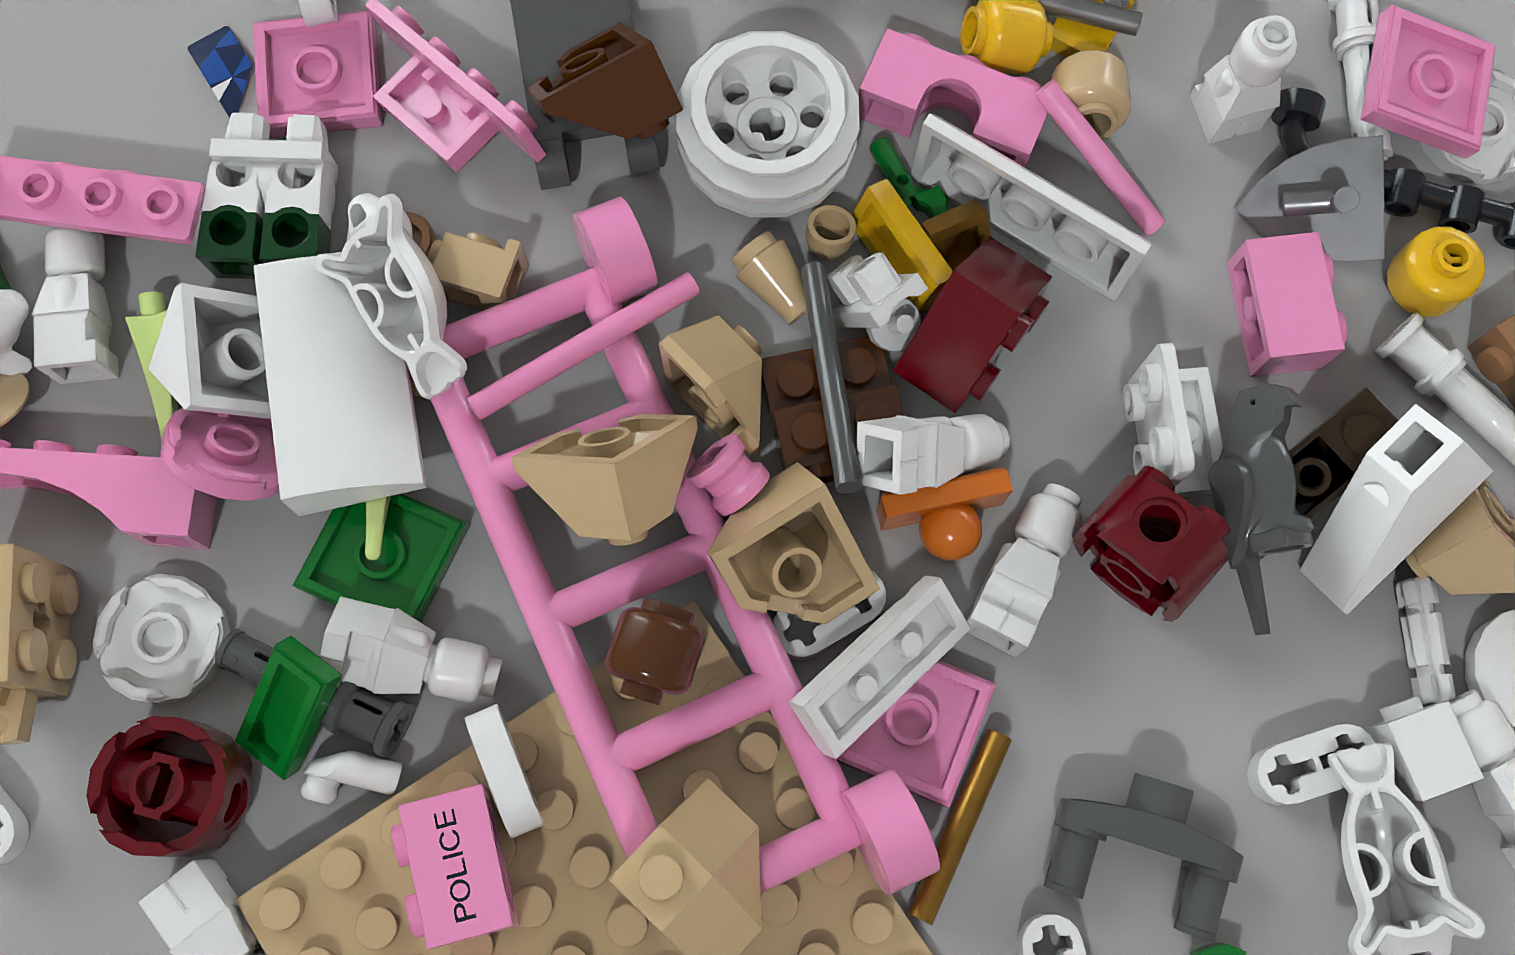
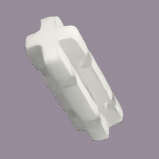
M1419 577L1404 579L1396 584L1395 589L1398 607L1406 610L1407 617H1400L1408 667L1409 669H1416L1417 677L1410 678L1413 697L1418 696L1422 705H1432L1445 701L1451 702L1455 699L1456 694L1452 674H1445L1444 665H1449L1450 660L1441 612H1434L1433 604L1440 603L1436 582L1433 578L1429 577L1424 579Z

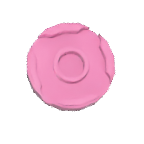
M184 408L173 413L165 426L161 449L162 459L176 477L198 491L223 499L250 501L268 498L279 492L271 419L203 411H189L186 413Z

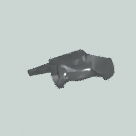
M1269 383L1239 391L1225 444L1219 459L1213 463L1207 474L1216 512L1224 518L1230 527V533L1223 541L1228 548L1230 569H1236L1255 635L1271 634L1260 567L1261 557L1314 546L1311 534L1314 526L1310 518L1299 514L1296 509L1297 477L1285 441V435L1291 420L1292 408H1301L1302 403L1298 394L1292 388Z

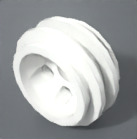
M748 31L716 43L689 68L677 95L683 111L676 114L678 152L692 183L716 205L750 218L788 217L819 205L844 181L857 150V138L860 130L859 96L845 67L818 43L786 31ZM772 92L787 94V96H777ZM741 96H748V99L742 104H731L732 101ZM808 112H813L821 124L815 128L807 127L802 123L801 117ZM727 129L733 133L734 138L730 143L724 144L715 134V131ZM764 136H769L770 141H765Z

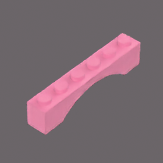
M0 439V489L33 488L64 493L96 507L121 532L146 545L210 549L218 497L198 491L176 477L162 459V450L160 451V457L137 456L138 452L134 449L103 444L97 446L96 453L74 452L75 448L71 445L46 440L34 441L32 449L12 448L10 442Z

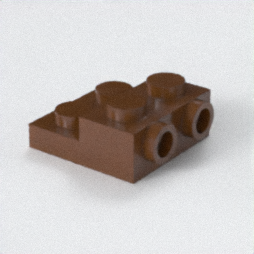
M869 336L838 343L857 455L859 454L857 451L858 422L896 417V415L904 416L897 384L892 385L884 350L878 348L870 340ZM813 348L762 358L761 380L782 471L798 462L823 483L826 484L834 481Z

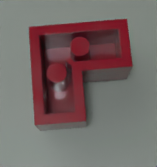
M993 237L988 238L953 270L893 369V372L954 413L960 409L970 396L981 401L1001 372V369L992 364L1001 349L1004 347L1013 352L1025 334L1032 330L1049 305L1050 301L1041 296V294L1051 281L1052 276Z

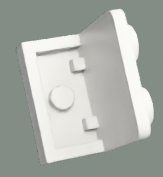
M1173 343L1157 344L1123 389L1125 416L1129 422L1135 421L1139 445H1135L1133 450L1135 475L1144 466H1151L1164 473L1174 484L1175 493L1182 497L1212 495L1207 474L1213 463L1219 459L1223 444L1209 367L1179 369Z

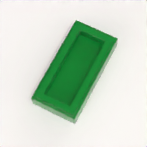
M289 636L276 643L234 742L282 780H286L300 770L342 674L293 636Z

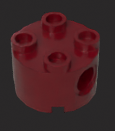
M1144 466L1137 475H1127L1076 531L1072 538L1074 547L1081 557L1089 549L1098 560L1090 569L1118 596L1150 616L1161 607L1165 609L1162 612L1163 620L1173 622L1183 614L1228 561V548L1223 540L1230 533V527L1224 518L1213 509L1204 505H1198L1195 508L1182 496L1175 493L1174 484L1164 473L1154 467Z
M152 716L137 721L140 724L132 726L125 733L118 732L103 745L90 768L86 794L90 814L97 815L98 823L104 829L99 831L108 843L131 855L192 857L206 851L219 849L228 841L230 835L237 830L249 808L253 782L251 757L246 750L234 742L230 735L208 724L180 717Z

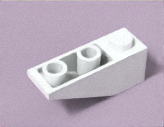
M1415 403L1366 453L1300 571L1341 611L1348 615L1493 470L1463 439Z

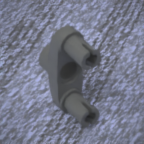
M1134 773L1125 806L1084 799L1061 798L1054 825L1059 826L1060 829L1043 886L1075 898L1083 899L1099 840L1106 842L1107 836L1183 859V866L1189 868L1173 928L1215 942L1229 883L1237 884L1244 856L1220 841L1185 825L1194 791L1166 781Z

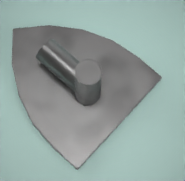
M1383 135L1347 138L1318 144L1292 156L1261 178L1235 209L1266 237L1319 232L1323 251L1328 253L1332 260L1364 261L1385 259Z

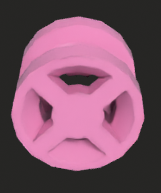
M736 433L723 437L709 447L694 462L687 473V478L695 487L706 488L713 496V507L721 516L730 515L745 506L762 490L770 477L769 471L761 462H752L745 455L744 442Z

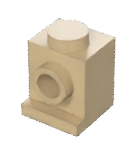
M445 232L442 240L436 239L433 242L427 257L443 286L446 301L479 311L518 297L529 267L520 241L509 238L505 249H502V246L497 241L478 233H468L465 238Z

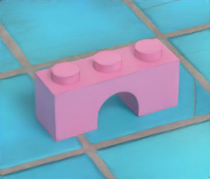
M888 28L863 79L858 95L859 119L910 138L917 121L927 111L935 108L956 110L969 121L974 138L1023 167H1026L1048 112L1035 97V93L1041 86L1034 80L1026 77L1009 76L987 67L981 60L973 56H958L932 46L925 38L912 33L901 34Z

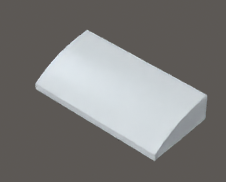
M930 113L923 122L910 175L914 182L928 190L939 185L947 201L956 207L976 199L987 210L989 227L1115 302L1153 243L934 113Z
M317 256L254 265L280 500L298 516L427 488L408 365L405 360L383 346L373 335L360 315L347 287L341 281L318 272L314 263Z

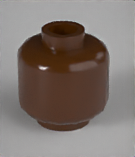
M643 598L641 607H630L622 612L605 660V666L611 675L623 679L619 693L659 705L663 693L680 695L688 691L705 641L703 632L693 625L695 614L648 598Z

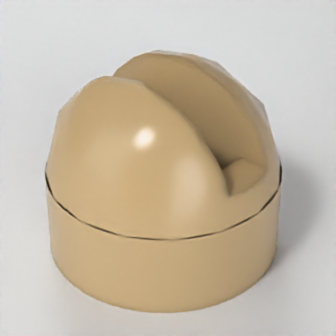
M823 205L816 208L809 215L805 230L806 242L810 251L819 258L828 260L841 257L852 245L856 232V222L853 216L842 207Z

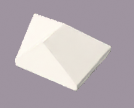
M186 283L178 284L174 288L148 368L150 372L185 410L271 419L257 296Z

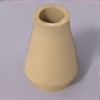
M766 231L748 243L732 258L731 262L739 271L736 278L780 314L788 325L793 324L807 313L802 276L784 239L777 241L770 231Z

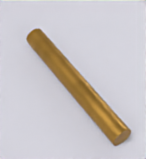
M987 730L936 847L940 870L922 879L908 911V914L930 925L934 923L1012 742L1009 737L994 730Z

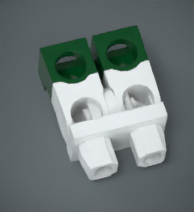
M232 113L225 139L211 138L209 156L213 161L209 166L195 257L216 278L255 279L254 265L330 253L331 222L335 207V184H337L339 167L328 151L327 129L320 117L316 115L294 114L288 118L286 140H269L270 125L263 116L254 113Z

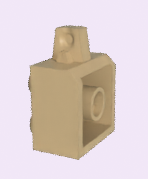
M14 543L0 544V745L21 744L30 741L37 699L68 696L69 678L73 677L77 666L76 648L70 640L71 613L76 611L79 603V588L73 576V569Z

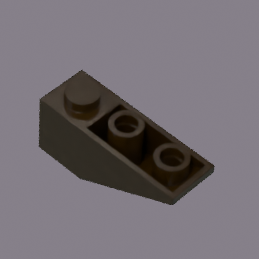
M1366 386L1289 450L1297 477L1296 509L1299 514L1311 519L1344 493L1366 453L1399 421Z

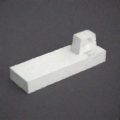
M925 575L910 589L906 596L890 607L788 703L818 749L824 755L837 759L971 628L942 579Z

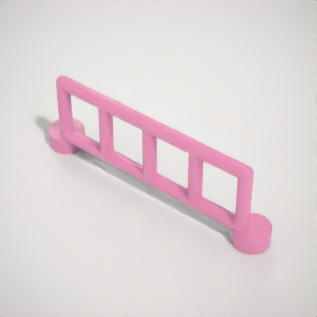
M619 196L572 215L575 234L588 270L445 325L443 341L465 359L584 311L591 326H594L623 309V303L655 291L658 288V281L654 263L641 228L627 202ZM636 331L603 350L627 404L556 433L580 428L582 436L596 430L620 427L618 419L640 414L675 415ZM460 378L458 382L452 383L451 387L443 394L436 395L430 399L627 859L658 827L635 771L770 710L819 819L759 847L761 893L858 847L871 874L886 895H891L940 870L938 853L928 826L913 796L899 775L894 770L889 769L850 788L837 759L824 755L818 749L788 702L803 689V686L768 612L761 613L741 609L707 553V550L724 526L725 521L723 516L713 507V496L707 489L695 487L687 478L690 467L696 461L692 450L675 503L688 536L556 592L513 494L514 491L529 485L514 470L511 457L551 435L497 456L482 420L480 421L467 401V398L471 395L463 378ZM705 571L752 674L618 734L572 628Z

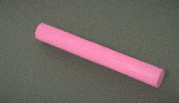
M1052 79L1035 93V97L1142 232L1148 236L1161 228L1166 220L1056 80Z

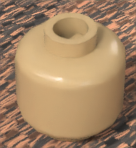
M1087 50L1068 56L1056 66L1050 81L1052 79L1056 80L1102 140L1109 137L1125 124L1131 112V95L1128 71L1120 58L1110 52ZM1055 122V124L1057 125V127L1059 128V130H1060L1061 132H1063L1062 129H1061V128L1058 126V124Z

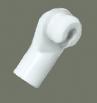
M345 751L312 760L303 771L304 774H307V777L301 787V795L304 799L329 805L336 800L337 789L340 783L392 796L399 781L402 763L358 751Z

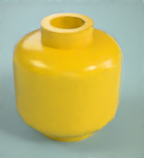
M979 0L977 5L971 6L964 15L960 32V43L964 54L981 60L987 67L1004 74L1022 76L1032 71L1041 57H1045L1049 53L1054 31L1052 23L1047 21L1045 9L1038 0Z
M1433 227L1419 232L1392 258L1387 271L1388 289L1394 301L1405 311L1412 314L1417 312L1422 317H1438L1453 311L1480 288L1486 273L1485 257L1478 243L1465 232L1452 227Z

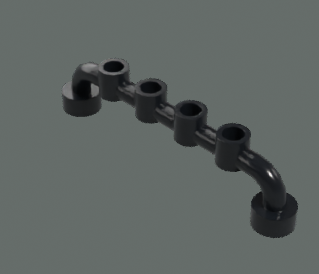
M1286 88L1280 91V106L1276 107L1273 111L1271 119L1276 125L1282 127L1281 141L1289 158L1313 147L1307 139L1306 132L1314 131L1320 127L1326 106L1325 98L1315 91L1304 88ZM1384 168L1385 213L1400 217L1413 216L1417 213L1420 204L1441 210L1438 221L1440 227H1452L1465 233L1476 231L1480 221L1500 227L1497 242L1503 247L1515 250V202L1508 204L1487 198L1484 191L1469 185H1453L1448 187L1427 181L1425 175L1417 170L1409 168L1388 170Z

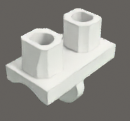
M882 252L874 253L864 260L860 255L851 256L827 275L829 285L842 302L833 310V317L840 327L866 328L870 340L878 348L887 351H900L907 348L921 325V317L916 306L905 298L908 296H920L928 290V287L918 273L897 274Z

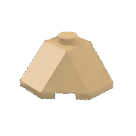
M719 315L666 336L659 343L666 385L719 439L736 433L744 442L745 455L752 462H759L762 358L759 355L762 353V349L758 342L745 328L736 325L732 329Z
M640 414L618 419L620 427L604 428L582 436L580 428L556 433L511 457L513 467L517 474L578 536L608 539L609 543L615 546L634 544L645 539L648 536L649 529L673 513L698 429L696 415Z
M798 462L769 479L762 490L751 501L732 513L707 550L709 557L735 602L741 609L761 613H766L767 610L798 615L801 620L827 624L880 590L826 484Z
M1487 479L1405 558L1419 578L1424 579L1431 576L1450 595L1515 593V518H1509L1501 503L1488 489L1491 484Z
M709 778L678 806L608 879L683 955H740L762 930L759 826Z

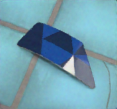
M224 26L189 45L187 49L230 118L232 113H239L252 63L228 26Z

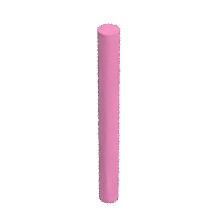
M684 273L467 398L469 405L481 421L699 295L700 290L696 281L690 273Z

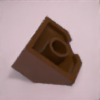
M621 22L569 49L557 60L560 67V75L552 82H550L548 76L540 77L527 89L533 102L545 113L626 139H631L634 136L638 139L651 137L664 130L670 124L668 118L683 111L652 41Z

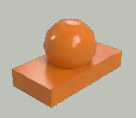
M1002 467L955 477L937 488H917V492L901 495L891 492L883 493L876 513L881 531L919 523V535L922 543L933 556L946 561L961 560L970 556L975 551L982 538V522L976 511L1003 505L1012 493L1013 488L1008 469L1003 470Z

